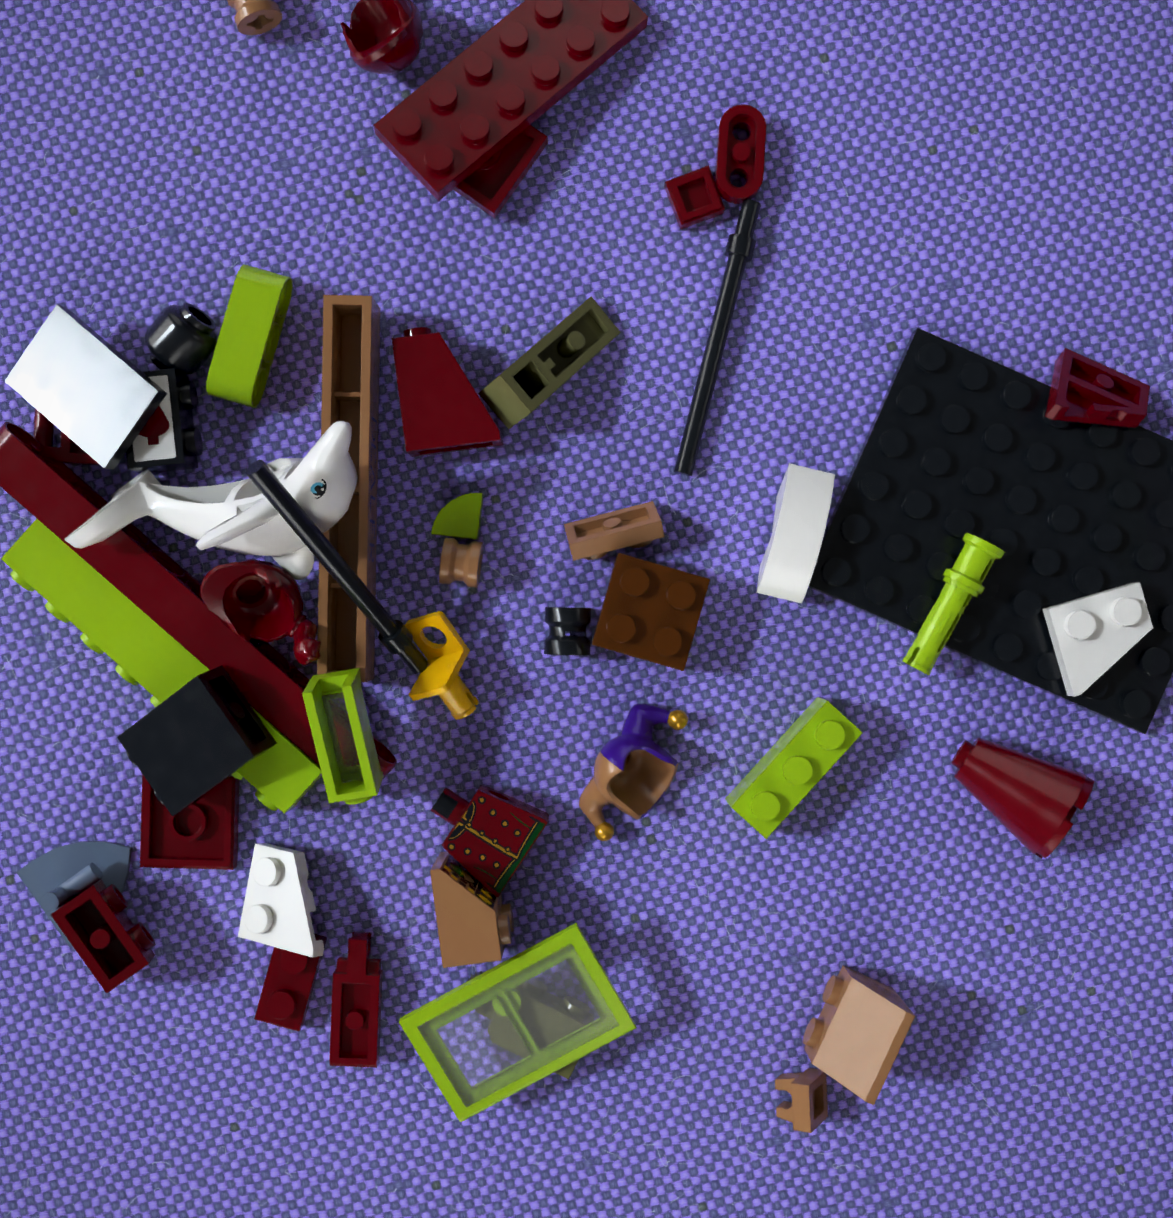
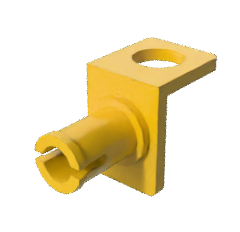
M442 611L408 620L405 626L413 635L414 642L428 661L427 668L418 676L409 693V697L412 701L438 695L454 719L466 718L476 710L475 705L479 704L478 699L473 696L459 676L460 669L470 649ZM435 627L441 630L446 637V642L437 644L429 641L423 633V628Z

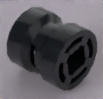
M545 607V622L549 625V636L544 640V654L590 655V640L586 637V626L591 622V608ZM565 631H570V635H565Z

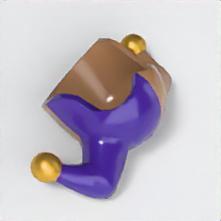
M635 704L628 712L620 736L607 742L600 750L594 764V776L584 788L579 800L580 809L595 827L597 839L608 841L614 835L613 826L605 821L602 810L605 805L613 804L619 810L637 820L649 813L665 794L674 779L679 763L666 750L653 741V725L666 723L675 730L683 729L688 723V717L684 711L674 710L671 712L650 704Z

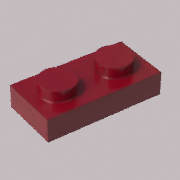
M314 934L316 941L323 940L325 948L327 937ZM274 947L254 1019L300 1031L305 1021L322 956L312 958Z

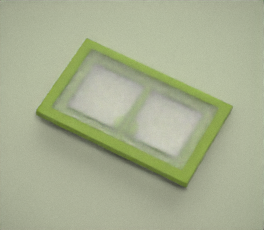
M577 923L557 932L399 1019V1024L460 1122L467 1120L637 1028Z

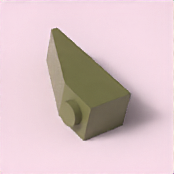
M591 296L478 394L503 424L510 429L532 413L621 332Z

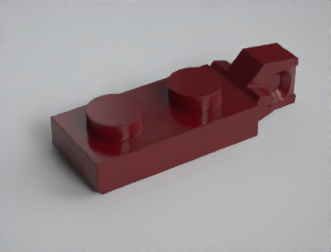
M352 932V937L348 939V957H339L337 959V968L333 973L330 1066L377 1068L379 1063L383 970H380L381 959L371 958L372 932Z

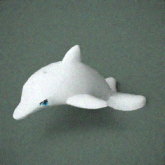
M345 421L333 423L304 458H279L267 464L268 468L322 533L332 528L348 511L358 480L354 463L348 452L352 438V427L350 423ZM147 469L111 495L112 500L64 539L74 548L82 549L106 540L134 520L148 515L193 539L199 540L195 545L199 550L217 547L245 555L272 556L282 569L287 571L295 580L305 579L310 574L314 564V554L250 478L212 486L161 485L151 471Z

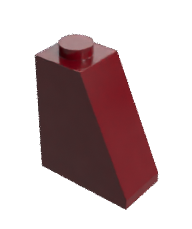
M417 327L404 330V337L392 338L405 448L411 457L503 446L502 435L439 332L431 333V328Z

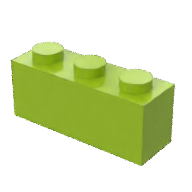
M817 697L730 792L725 800L732 809L767 839L863 732L829 701Z

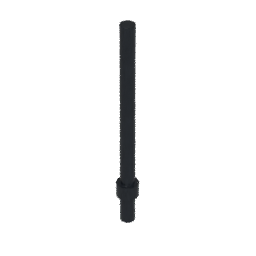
M745 199L742 202L735 233L730 234L725 250V256L728 257L674 468V472L692 476L746 262L752 261L756 245L753 234L761 204L755 200Z
M257 460L249 465L245 472L246 475L378 630V638L391 654H398L414 674L423 672L428 666V661L412 643L413 635L400 620H394L264 461Z

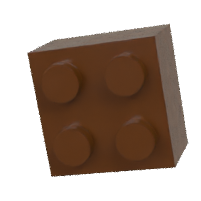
M618 553L591 644L684 671L710 579Z

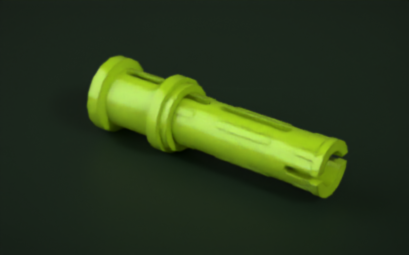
M965 533L962 539L965 545L953 567L945 569L943 581L946 583L920 628L916 639L902 662L927 675H930L932 672L931 670L937 658L945 647L972 596L977 598L984 591L985 588L982 582L995 559H1001L1005 553L997 546L970 533Z

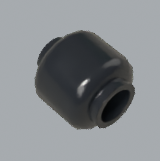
M184 303L183 306L175 304L167 306L145 334V343L152 353L150 355L151 362L160 370L175 368L180 373L188 375L197 372L215 350L217 336L214 332L216 328L214 321L205 312L189 303Z

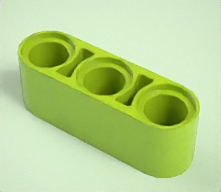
M246 264L240 267L234 281L206 381L208 395L256 408L259 405L290 304L293 289L291 277Z

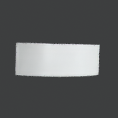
M789 463L777 494L772 536L760 564L756 593L802 604L822 545L831 505L835 474Z

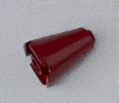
M980 737L973 744L965 740L951 761V764L957 767L954 777L1032 854L1040 858L1048 857L1069 832L1073 825L1070 820L1077 808L1083 809L1094 785V780L1083 773Z

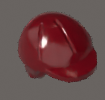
M360 0L351 13L350 28L344 22L341 23L343 35L350 50V56L358 66L366 71L376 74L400 72L407 68L420 52L423 38L422 19L418 8L411 0Z
M250 559L242 562L217 565L203 578L200 586L202 600L226 627L231 629L237 636H241L245 642H248L251 638L273 642L289 636L294 638L293 651L299 663L305 666L320 659L321 641L315 640L317 627L302 613L303 599L300 588L287 571L271 562Z

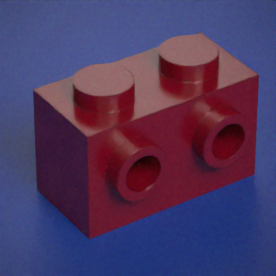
M100 880L50 915L104 991L108 993L151 962L155 956L151 948L156 944L149 931L141 922L133 925L124 912V909L128 907V903L114 884L106 887L104 882Z

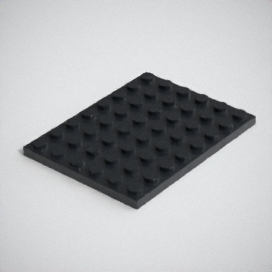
M917 328L910 337L827 525L809 587L918 635L920 628L946 583L943 581L945 569L953 567L965 545L962 540L965 533L975 535L997 546L1005 553L1001 559H995L982 582L985 588L984 591L977 598L972 596L945 648L1133 731L1146 734L1173 673V440L1139 425L1136 428L1051 420L1045 417L1050 386ZM1140 582L1153 629L1084 693L1075 697L1067 696L1042 609L1129 583Z

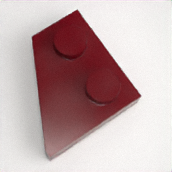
M1065 348L1055 361L1045 417L1051 420L1136 428L1147 416L1150 386Z

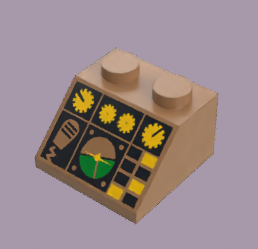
M447 851L440 852L430 869L443 968L501 961L505 944H511V932H514L511 903L503 904L502 893L499 897H496Z

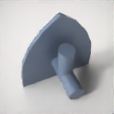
M80 841L56 847L34 859L16 873L67 945L71 947L72 944L50 914L100 880L104 882L106 887L114 884L122 893L129 875L132 847L107 841Z

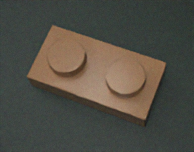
M653 501L564 524L573 561L583 558L587 560L598 559L605 556L609 551L625 547L640 548L649 545L655 539L665 537L662 522Z

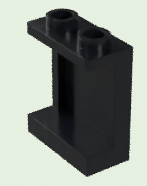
M222 665L193 678L117 737L125 748L130 761L139 768L153 788L156 798L165 805L172 816L196 803L204 794L277 744Z

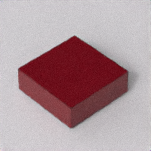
M709 165L665 182L664 188L680 230L724 213L725 207Z

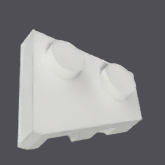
M1140 582L1129 583L1042 609L1067 696L1075 697L1084 693L1153 629Z
M268 843L255 844L238 937L312 958L323 956V940L316 941L310 915L311 912L316 911L313 892L309 889L307 883L309 873L304 852Z

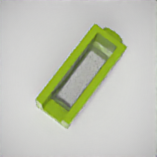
M360 668L313 675L302 695L329 803L345 801L349 805L364 803L373 796H377L384 775L380 769L363 696Z

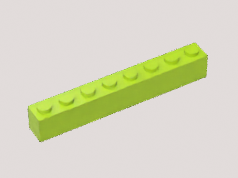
M38 519L31 524L1 558L13 569L10 576L15 582L28 591L33 592L36 590L48 601L45 607L53 616L65 623L70 621L83 632L80 635V639L85 645L98 654L105 652L118 664L115 670L123 679L135 686L140 684L153 695L150 701L155 708L193 678L209 671L204 664ZM253 708L277 744L245 764L231 776L242 780L244 777L257 789L255 796L264 806L272 811L279 809L285 814L295 807L322 777L321 769L317 763Z

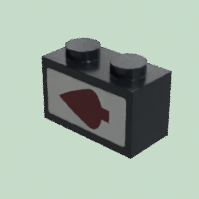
M175 368L144 371L143 373L162 388L167 395L127 450L128 469L139 473L149 469L151 473L198 468L197 456L202 455L203 444L200 431L197 427H194L192 409H196L198 406V396L194 382L189 381V376L180 373Z

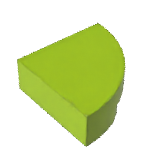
M464 494L448 502L436 516L431 534L478 540L484 494Z

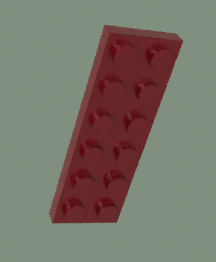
M525 0L373 125L375 134L427 190L440 201L647 27L648 16L633 0Z

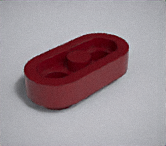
M741 104L728 109L721 118L717 134L715 183L720 196L734 204H742L746 199H753L761 187L764 175L766 122L761 112L750 105ZM735 129H744L748 133L749 138L742 141L738 140L733 136V131ZM736 174L744 177L746 184L742 187H736L730 182V177Z

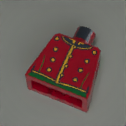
M480 785L470 802L446 787L430 810L453 825V828L442 843L443 848L496 897L500 896L549 819V814L485 785Z

